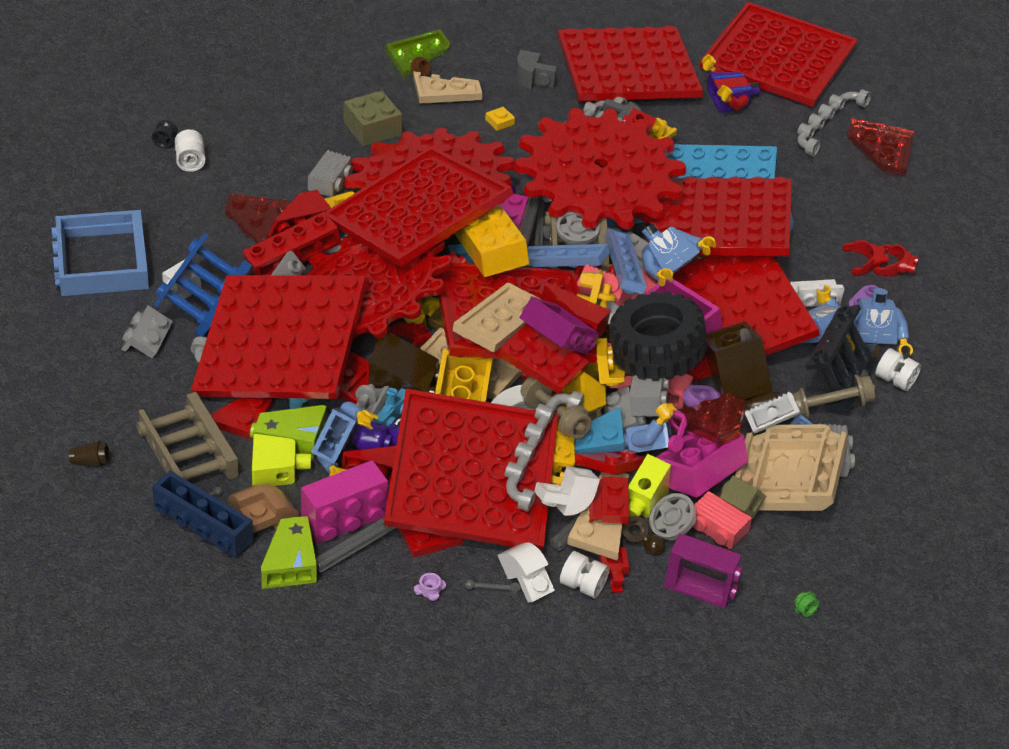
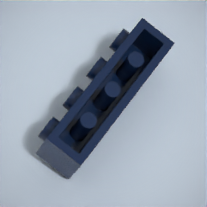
M169 471L152 485L154 508L159 513L166 514L180 526L187 527L201 539H206L216 545L221 551L237 557L253 542L252 519L174 472Z

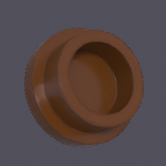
M416 57L412 60V74L414 71L421 72V76H426L430 72L431 67L427 59Z

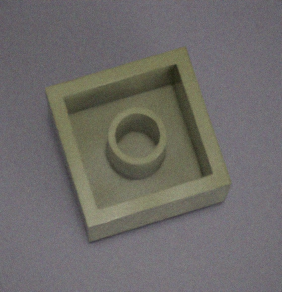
M383 91L344 101L343 122L362 146L394 138L402 134V113Z

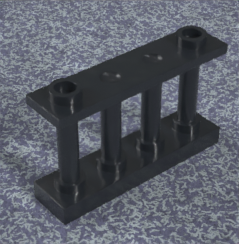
M844 305L837 309L806 364L807 370L821 369L831 392L855 387L854 375L858 374L859 377L868 376L881 352L878 343L864 344L854 321L861 310L860 305ZM848 333L855 345L854 351L846 337ZM840 347L847 360L846 366L838 351ZM832 362L840 376L838 380L830 367ZM856 397L824 405L828 412L846 411L851 409Z

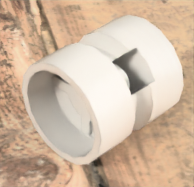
M184 130L178 133L175 137L177 165L182 170L189 172L201 169L206 160L202 135L195 130Z
M890 348L882 356L875 375L887 382L893 380V385L908 391L920 373L921 364L909 357L903 359V354Z
M573 551L564 564L560 583L572 589L580 587L581 593L597 598L606 583L610 568L596 560L589 562V557Z

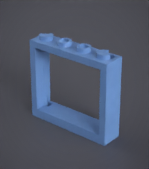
M141 210L55 216L56 227L52 228V238L57 241H52L53 254L58 256L53 257L54 270L59 272H54L55 286L61 288V296L149 289ZM133 233L137 269L67 274L65 238Z

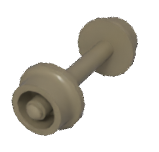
M856 374L854 375L855 387L806 398L801 387L792 395L801 415L806 419H810L809 407L857 396L861 407H864L867 402L875 400L874 391L877 386L872 384L870 376L859 377Z
M529 377L523 382L520 393L524 398L525 404L529 408L536 409L540 403L543 405L547 404L553 390L536 379ZM559 404L556 407L554 413L561 417L558 427L562 435L579 439L589 432L592 421L583 406L576 405L566 409Z

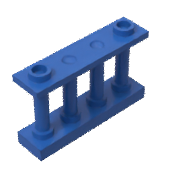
M206 233L202 235L200 240L194 238L187 248L190 251L189 255L169 283L163 282L155 294L159 297L153 304L158 307L162 300L166 298L196 318V322L200 325L194 333L200 337H203L211 327L220 296L210 295L181 274L185 268L189 269L218 289L217 292L220 294L225 280H220L194 262L192 258L197 253L228 275H246L252 266L244 260L239 268L235 265L233 267L202 246L208 237ZM175 282L207 304L206 307L210 309L209 312L206 310L201 311L170 290Z

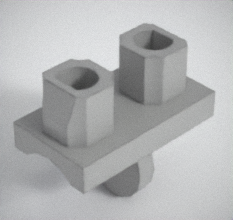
M372 384L359 386L355 393L358 399L356 405L377 415L385 405L386 390H388L389 386H384L380 389L375 388Z

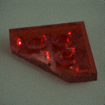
M851 118L847 137L883 171L905 175L914 131Z
M230 193L225 206V215L229 219H234L238 223V228L247 237L251 236L255 240V244H258L270 238L268 234L275 219L292 201Z
M724 393L719 398L704 400L694 407H684L680 412L687 419L686 431L720 445L740 437V428L743 425V414L746 411V404L744 399L736 397L732 393ZM672 417L673 421L680 427L681 420Z

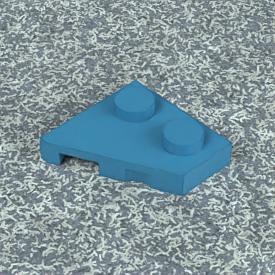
M621 407L593 420L589 432L582 438L574 439L575 454L614 452L625 449Z

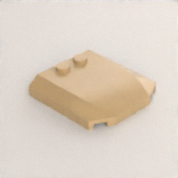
M824 424L773 425L767 428L766 432L753 436L752 432L748 433L745 444L749 461L736 471L735 476L759 489L767 496L759 510L823 511L834 503L848 443L847 433L843 431L841 434L832 432L831 428Z

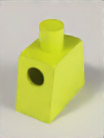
M254 434L252 486L260 484H270L273 486L293 484L295 482V469H311V454H296L294 439Z
M647 454L628 486L629 517L642 515L650 518V513L655 504L669 493L671 464Z

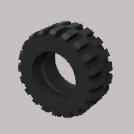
M664 291V293L650 292L649 295H637L635 299L630 298L627 300L624 306L620 305L610 320L609 330L613 358L623 371L625 370L631 376L637 375L639 379L646 380V378H651L652 381H659L661 378L669 380L673 379L676 375L682 376L687 373L688 369L692 370L700 363L707 350L705 318L701 308L691 299H685L683 295L678 293L673 295L671 292Z

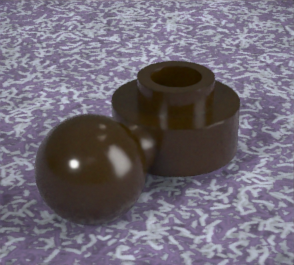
M631 516L628 519V524L622 525L621 534L627 542L632 544L642 542L645 551L651 556H658L663 553L665 549L664 540L658 535L650 536L648 534V524L643 518ZM630 527H637L639 534L632 535L629 530Z

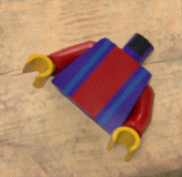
M707 54L702 59L703 69L709 71L707 91L718 112L739 111L742 108L748 107L751 95H758L760 92L759 83H748L741 72L722 71L717 65H714L716 63L714 57Z

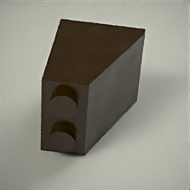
M746 321L706 333L707 350L705 356L716 390L722 396L724 403L736 405L744 399L756 397L772 390L762 337Z
M388 331L385 337L378 339L370 359L368 385L372 384L378 389L389 386V388H395L397 393L401 388L435 393V384H437L440 370L438 369L439 359Z

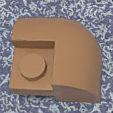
M270 484L253 485L228 497V505L253 520V533L272 525L277 529L281 519L300 517L298 510L287 495L278 487Z

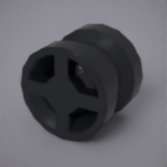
M168 120L158 122L152 134L153 143L160 148H169L178 134L177 126Z

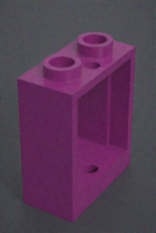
M531 296L519 317L560 347L583 354H588L593 349L599 332L558 304Z
M679 533L670 553L664 587L725 609L729 599L734 600L738 592L739 585L735 582H739L743 567L739 566L741 555ZM685 560L727 574L726 582L684 568Z

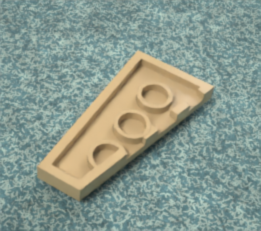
M601 472L599 479H602V477L628 478L629 474L611 475ZM588 506L577 518L568 536L567 544L618 561L622 524L602 523L601 520L597 519L589 522Z

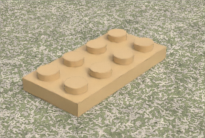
M506 283L455 321L452 331L487 350L495 352L526 324L519 317L531 296H536L510 283Z
M441 327L420 348L439 359L438 369H440L443 349L448 350L445 332ZM493 358L486 397L493 400L501 392L509 389L523 371L504 359Z

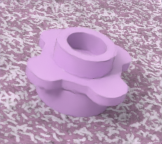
M425 573L420 577L419 585H415L414 592L417 595H423L429 600L434 601L439 598L440 591L446 588V583L435 573Z

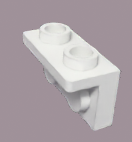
M835 279L790 282L805 307L826 304L819 303L816 300L817 288L824 292V285H828L831 288L830 298L835 299L841 305L844 287L843 285H837Z

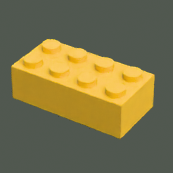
M500 204L489 210L485 215L469 223L467 227L454 233L484 277L529 265L526 239Z
M443 349L435 394L486 402L493 358H460L449 356L448 350Z

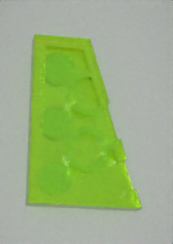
M441 29L388 43L385 46V51L402 76L406 77L412 73L411 62L414 58L423 57L430 61L449 49L450 42Z

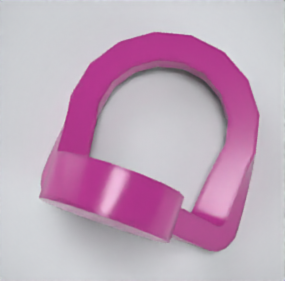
M673 410V416L668 422L677 431V435L670 437L668 449L673 452H679L683 448L685 441L696 439L694 433L685 430L687 425L685 415ZM672 417L681 420L680 427L677 426Z

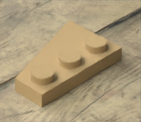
M413 71V80L419 103L431 104L436 102L451 103L455 101L482 100V90L478 80L457 77L447 80L441 79L440 75L432 74L431 77L421 76V72Z

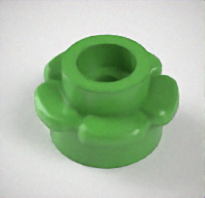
M811 591L800 593L794 601L795 612L797 614L801 613L804 617L814 614L820 604L816 595Z

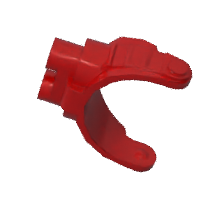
M864 240L845 243L842 246L843 251L863 254L869 260L863 267L852 269L851 273L854 276L865 275L873 267L888 263V255L885 254L884 246L870 244Z
M883 245L885 253L895 256L899 261L886 267H874L873 272L876 275L890 277L900 273L905 274L906 272L914 274L919 257L911 255V252L906 251L901 245Z
M398 322L388 327L390 333L410 339L413 342L412 345L418 348L422 347L432 337L429 331L425 332L424 323L408 324L406 322Z

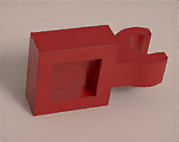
M626 547L619 548L618 561L598 554L599 562L610 568L608 575H610L611 592L623 593V574H629Z

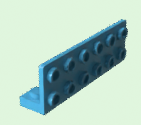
M674 144V151L666 154V157L669 159L683 161L687 168L685 175L672 178L762 177L763 179H774L775 170L778 168L777 146Z

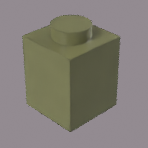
M734 475L724 484L720 496L722 500L754 518L767 497L759 489Z

